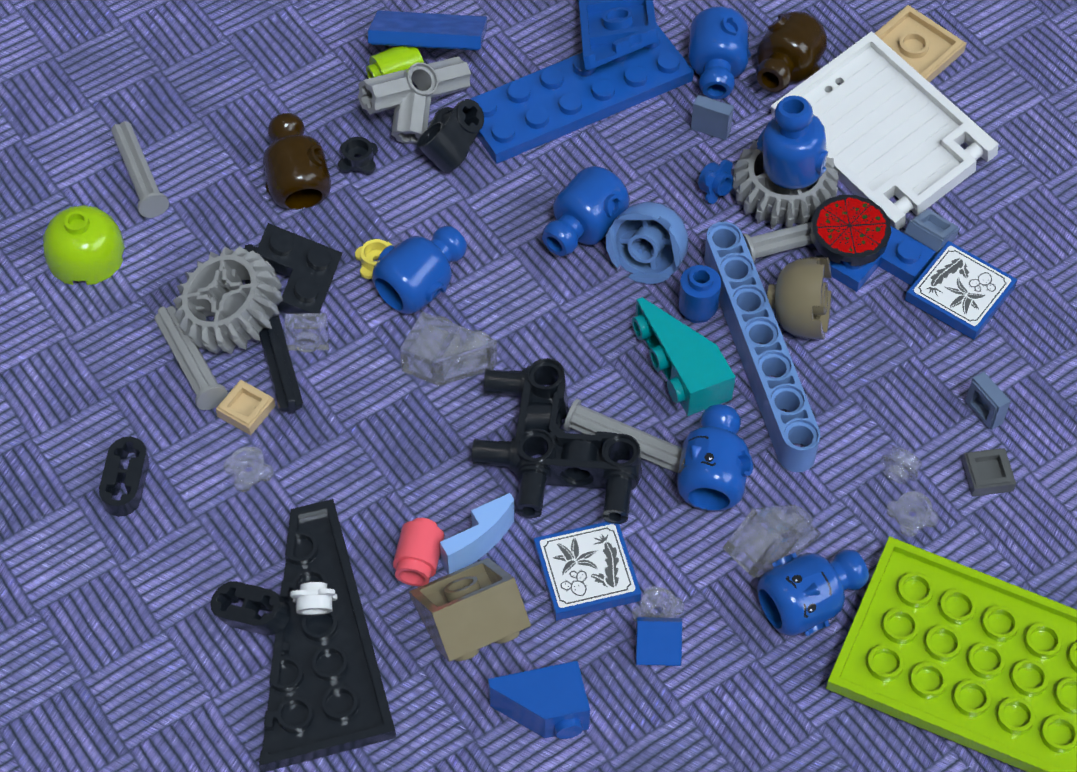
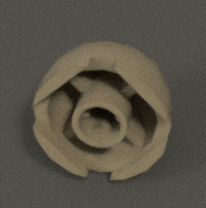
M808 257L790 262L779 273L777 283L769 284L767 298L771 308L775 309L778 323L786 332L795 337L825 339L824 333L828 331L831 308V290H828V283L823 282V278H831V266L828 258Z

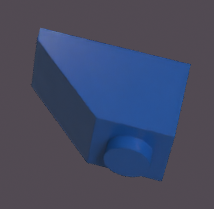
M578 661L488 679L490 707L543 738L556 736L559 739H569L578 736L583 730L589 729L590 707Z

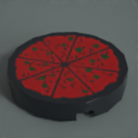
M838 195L826 199L816 208L811 220V241L817 251L832 262L840 264L841 261L851 262L850 266H862L874 262L885 252L891 236L890 219L883 208L870 199L858 195Z

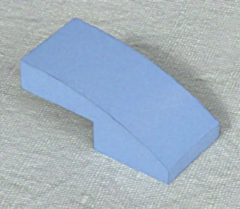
M510 493L471 510L472 528L440 542L441 564L447 574L465 568L479 560L507 533L514 522V499Z

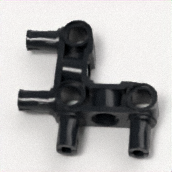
M539 359L531 366L523 368L522 371L486 369L484 374L485 395L521 397L516 437L512 438L511 441L474 439L472 446L473 465L509 467L510 471H514V474L517 475L520 481L516 508L520 516L526 518L541 516L546 485L606 489L603 519L613 524L626 523L628 521L631 491L636 488L642 475L640 445L637 440L627 434L597 431L595 435L565 433L564 429H561L562 419L567 417L568 412L565 372L561 363L554 359ZM538 454L543 455V456L538 457V458H533V457H531V456L538 455ZM618 460H628L625 463H616Z

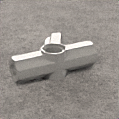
M459 56L429 64L423 62L415 63L408 69L361 81L358 84V99L362 109L367 110L370 115L394 109L391 135L396 138V141L401 143H417L421 135L428 128L431 99L469 88L471 72L467 62L461 60Z

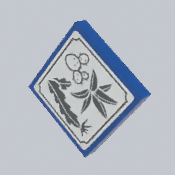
M948 241L907 291L905 301L975 340L1014 290L1018 279Z
M602 522L534 538L535 552L556 621L641 601L642 593L619 524Z

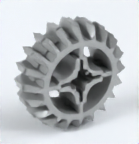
M753 140L750 149H743L740 159L737 160V164L734 166L733 192L736 193L737 204L744 205L745 215L756 214L757 224L764 220L770 221L772 229L777 224H784L788 228L792 227L794 223L798 225L808 223L809 220H812L815 210L826 199L837 196L838 187L836 186L839 177L837 175L838 170L834 169V158L826 157V171L813 185L795 190L781 188L768 178L763 166V152L757 149L758 141Z
M240 246L235 251L224 247L220 256L210 251L209 260L206 262L196 260L198 268L194 272H185L187 282L177 285L181 295L173 300L177 308L174 316L177 322L180 323L179 327L182 329V333L184 335L189 334L191 341L197 347H201L203 350L207 349L215 354H218L221 350L232 354L236 345L246 350L248 340L251 338L260 341L259 332L263 328L272 329L269 319L270 317L280 315L276 305L283 301L279 291L282 285L274 272L275 269L260 254L255 253L253 250L248 252ZM242 280H251V283L243 284ZM213 316L214 321H206V317Z

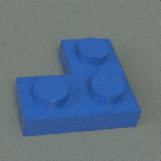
M891 226V236L885 252L878 259L862 266H850L851 262L841 261L838 264L830 261L831 277L857 292L874 271L880 267L912 286L932 262L936 251Z

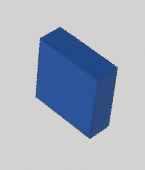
M637 617L636 665L681 666L682 618Z

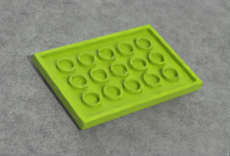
M889 536L828 679L826 689L1026 772H1077V610Z

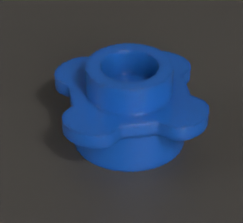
M727 159L723 160L720 164L716 162L707 164L700 173L698 185L702 191L707 193L705 200L710 204L716 203L720 196L727 195L733 189V176L731 175L733 164Z

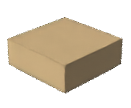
M240 380L217 406L216 413L220 419L251 436L276 405L273 397Z

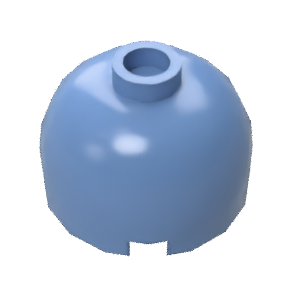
M655 202L637 203L630 206L614 220L606 234V250L611 262L617 269L621 265L626 271L633 273L628 278L645 284L661 283L667 280L680 267L688 250V233L683 220L674 210L666 205Z

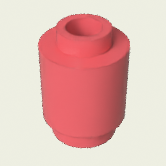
M415 518L413 521L402 525L393 561V566L396 569L395 577L402 583L411 586H424L436 574L441 553L440 542L444 540L445 535L434 521L427 518Z

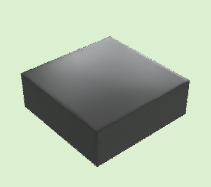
M1005 448L963 454L961 461L972 497L1014 491L1016 481Z

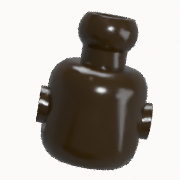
M800 11L779 14L778 19L767 27L769 30L757 49V62L759 66L756 70V78L759 85L770 92L782 91L789 84L806 80L820 70L818 62L827 47L826 32L823 25L815 17Z
M292 113L277 115L270 121L268 134L273 143L265 150L263 167L267 180L265 184L266 190L274 202L287 210H299L304 207L316 206L329 195L331 177L322 146L316 139L304 135V123L300 117Z

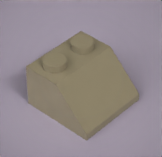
M489 558L429 582L427 585L408 591L436 649L449 662L453 660H468L476 656L480 648L494 642L498 644L509 642L519 636V631L531 626L515 577Z

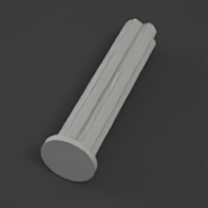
M123 121L121 124H114L111 129L140 200L137 205L138 211L146 218L160 216L168 209L169 201L167 196L158 190L132 125L127 121Z
M811 222L753 237L746 233L743 234L754 263L756 258L813 244L810 234Z
M162 306L158 309V314L154 319L196 394L195 403L197 407L201 410H211L217 407L228 395L226 388L218 384L199 348L191 341L189 334L184 335L182 333V329L179 327L180 323L177 322L174 316L177 309L174 306L167 308Z
M579 399L573 402L565 419L564 430L569 431L573 428L589 435H595L597 431L630 435L640 445L641 458L678 473L682 452L681 447L584 407Z

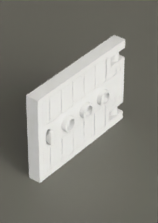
M872 31L771 105V116L774 118L777 104L783 98L794 95L805 98L811 104L813 114L824 125L826 151H828L827 157L834 158V169L838 170V180L854 195L870 199L883 208L890 219V225L897 230L905 226V214L911 210L918 216L976 171V160L982 157L986 162H989L998 155L999 144ZM964 142L969 145L965 150L960 146ZM895 195L899 200L892 203L889 199Z

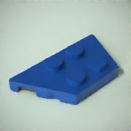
M579 0L585 70L593 69L659 41L653 0Z

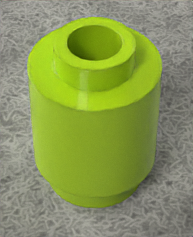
M395 46L370 56V65L366 66V73L369 79L405 70L415 63H424L417 47Z

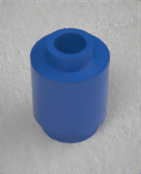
M696 265L686 269L681 276L678 307L683 316L690 322L704 323L714 316L718 310L721 278L713 268Z

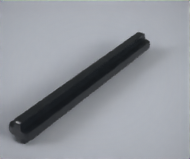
M248 244L245 245L244 249L248 252L253 250L256 253L258 247ZM244 280L245 284L251 283V280ZM278 315L269 319L272 329L263 328L259 335L279 410L293 414L296 410L302 408L303 400Z

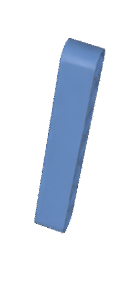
M715 223L708 229L706 234L704 264L713 268L720 275L721 290L719 303L777 458L787 470L804 472L814 465L820 441L819 427L741 230L733 223ZM780 409H786V410H789V411H791V412H784V411H781ZM798 443L804 445L805 447H798L793 444Z

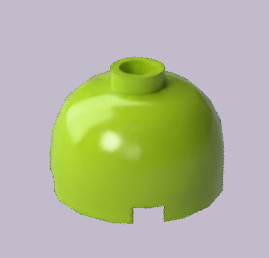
M79 205L60 211L50 220L43 235L44 257L47 266L54 277L66 284L74 285L73 281H86L87 285L97 284L110 278L122 265V254L125 249L122 233L112 216L97 207Z

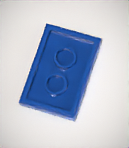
M377 11L368 29V43L372 45L479 50L482 47L487 30V16Z

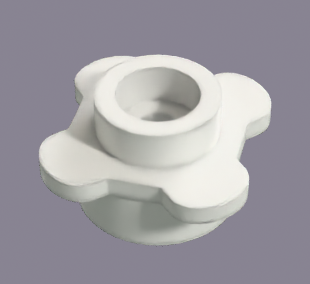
M323 582L303 583L300 585V590L290 592V597L296 603V613L302 615L330 613L333 611L332 601L337 600L335 590L327 589V583Z

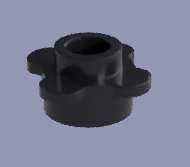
M352 137L341 144L342 159L338 161V169L344 173L353 171L369 174L376 169V164L373 160L374 155L378 153V147L375 143L363 137Z

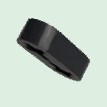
M131 436L122 437L111 444L108 450L99 486V496L105 511L110 515L117 517L127 516L133 513L141 502L149 468V457L144 443L138 438ZM129 453H135L136 457H132L129 460L128 468L124 469L122 459H126ZM121 483H124L127 494H122L120 500H114L113 496L119 494Z
M230 581L221 585L211 599L212 612L225 624L262 635L279 633L285 628L291 615L289 604L275 591L241 582ZM239 600L243 602L241 607L230 605L231 603H238ZM259 610L271 611L270 614L264 613L262 617L258 614Z

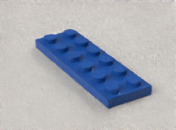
M657 25L659 41L593 69L585 70L582 52L471 98V100L479 104L484 114V124L478 132L477 138L495 164H498L692 82L694 70Z

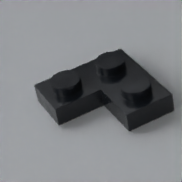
M268 223L256 253L260 254L265 261H268L276 272L289 276L282 295L283 301L279 303L278 309L315 324L341 259L342 252Z

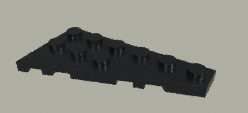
M333 499L293 508L290 512L285 552L286 563L280 596L289 604L291 615L285 628L275 634L269 680L268 708L264 721L263 748L259 761L260 772H268L396 738L394 723ZM323 582L327 583V589L335 590L337 600L332 601L333 611L330 613L302 615L296 613V603L290 597V592L300 590V585L303 583Z

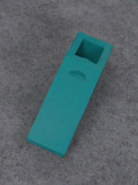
M643 297L636 299L635 317H632L634 332L639 340H645L647 343L650 359L655 370L658 372L662 371L665 375L668 392L673 402L676 404L680 402L687 416L706 410L709 406L732 400L736 376L719 347Z

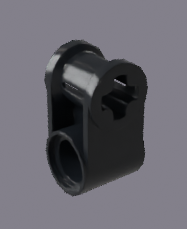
M465 99L459 101L454 108L445 107L439 109L427 130L419 138L417 147L443 173L453 171L467 157L471 144L483 127L484 114L482 108L474 100Z

